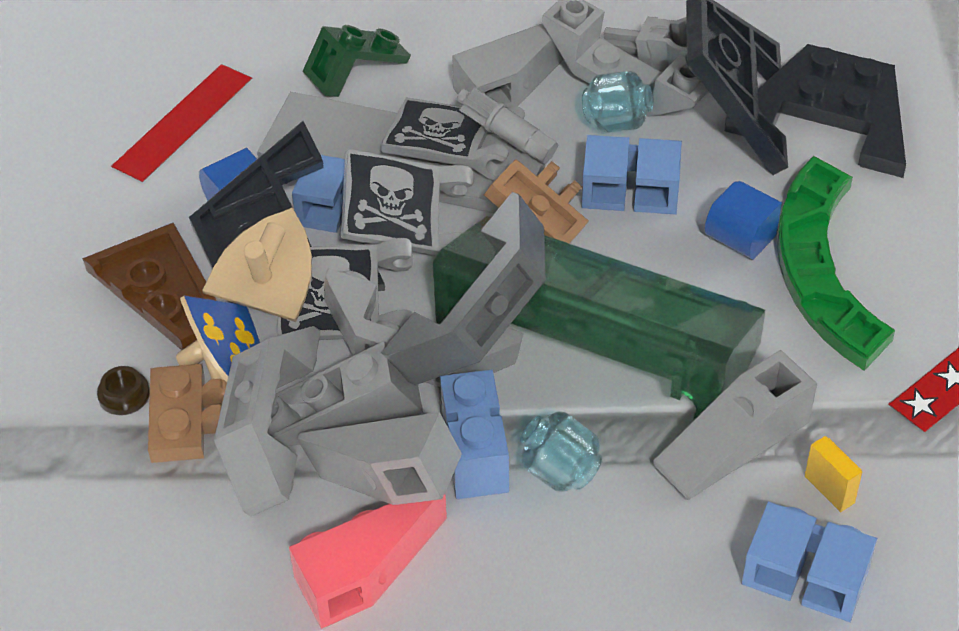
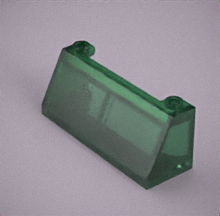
M486 216L444 246L434 259L433 278L436 323H442L498 254L480 232L491 217ZM544 235L546 280L511 324L672 380L670 397L680 400L684 394L693 402L696 407L693 421L736 378L747 371L761 343L765 309Z

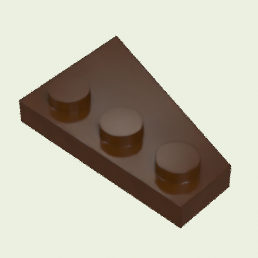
M174 222L82 258L86 271L181 350L195 342L197 338L188 321L180 298L190 296L217 301L214 296L203 293L202 290L206 280Z

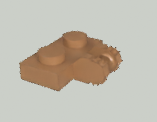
M515 159L490 185L484 196L499 208L512 192L519 194L544 226L545 248L558 258L589 222L588 219L569 204L582 189V186L574 180L558 195L548 185L557 176V172L560 169L559 166L551 161L536 176Z
M202 364L150 368L148 453L151 463L204 459V434L216 433L227 382L222 379H211L205 384Z

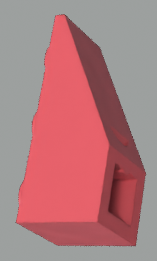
M444 494L443 499L399 505L387 504L376 510L363 511L348 522L325 532L311 533L299 543L289 547L294 578L321 629L372 607L447 519L446 494Z

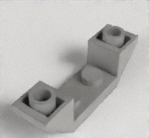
M558 0L542 16L543 25L575 76L646 117L694 108L708 92V89L701 80L690 71L683 55L680 54L662 73L600 38L605 12L585 0Z
M328 267L325 274L324 300L352 355L354 356L383 341L388 344L401 328L388 321H370L375 309L377 283L369 281L365 276L355 271L341 272ZM509 325L480 362L445 375L492 369L493 373L514 365L524 333L514 330ZM440 377L426 381V383L441 387Z
M314 326L271 337L232 358L214 442L241 508L249 516L279 505L290 498L298 455L275 440L267 432L272 421L271 413L276 389L296 379L304 378L314 370L321 333Z

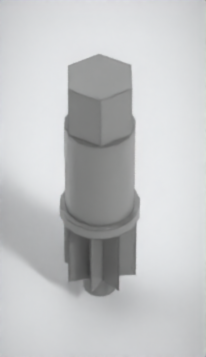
M476 87L473 88L471 93L466 89H462L458 94L457 101L463 104L459 111L484 126L487 132H493L543 165L553 157L559 146L558 143L507 109L506 104L498 103Z

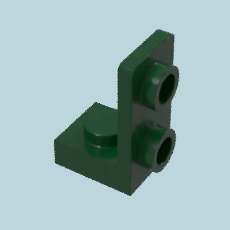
M343 25L342 28L322 26L302 72L325 96L339 97L356 59L407 64L411 54L399 43L400 39L397 35L385 29L378 28L376 31H365L351 25Z

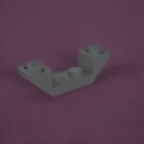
M512 192L481 229L480 232L498 254L442 323L438 324L414 312L381 352L411 384L418 385L480 362L545 282L544 226L519 194Z

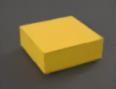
M824 436L810 446L805 477L842 512L855 504L862 469L830 438Z

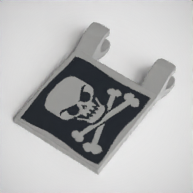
M408 97L405 98L381 143V152L464 165L474 168L491 180H496L507 169V166L496 165L492 160L505 161L509 154L508 148L501 144H493L481 148L488 132L484 129V126L459 111L462 106ZM509 106L507 108L524 119L525 112L522 108L518 106Z
M348 148L345 152L341 238L370 244H379L396 238H407L411 241L412 251L435 255L450 264H462L466 259V254H471L473 250V239L469 234L461 232L438 234L439 190L452 197H463L467 192V187L472 186L474 182L473 170L471 167L464 165L439 167Z
M396 238L379 244L310 247L312 254V279L306 300L296 322L277 316V336L314 326L321 331L319 340L344 339L324 300L325 274L328 267L341 272L355 271L365 276L369 281L377 283L375 309L370 321H388L401 328L413 313L410 310L403 309L379 315L378 266L397 271L409 270L413 265L411 241L407 238Z

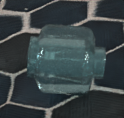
M634 71L597 75L590 82L589 88H585L582 94L584 117L589 124H593L601 133L639 129L645 122L647 112H651L654 105L651 87L648 84L644 85L641 78Z
M558 411L550 414L545 419L541 416L535 417L526 426L520 437V442L524 444L521 455L524 468L557 492L568 491L572 488L576 490L582 489L593 479L601 466L602 456L598 454L600 450L599 438L566 412Z

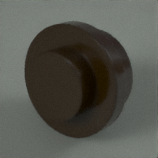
M118 366L108 370L102 376L97 388V398L103 410L113 415H128L138 411L147 403L150 396L147 379L136 369L129 366Z

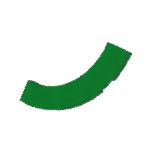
M813 155L792 182L783 205L779 221L777 246L780 269L796 307L808 324L840 355L865 371L893 341L895 329L867 310L849 290L845 291L835 274L836 267L830 253L827 230L835 208L843 196L851 189L853 177Z

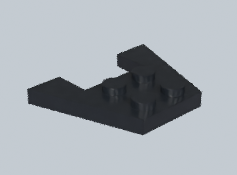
M687 0L685 23L687 53L685 60L690 71L701 80L770 173L775 175L787 169L786 136L759 111L757 72L767 81L781 68L780 43L714 0Z
M807 44L758 88L759 111L774 125H776L782 113L867 135L860 153L858 165L862 168L904 178L906 157L895 65ZM727 116L724 131L742 136Z
M301 121L189 216L190 224L211 269H213L224 250L243 231L266 217L293 208L282 185L324 168L322 157L304 121ZM378 271V291H385V283Z

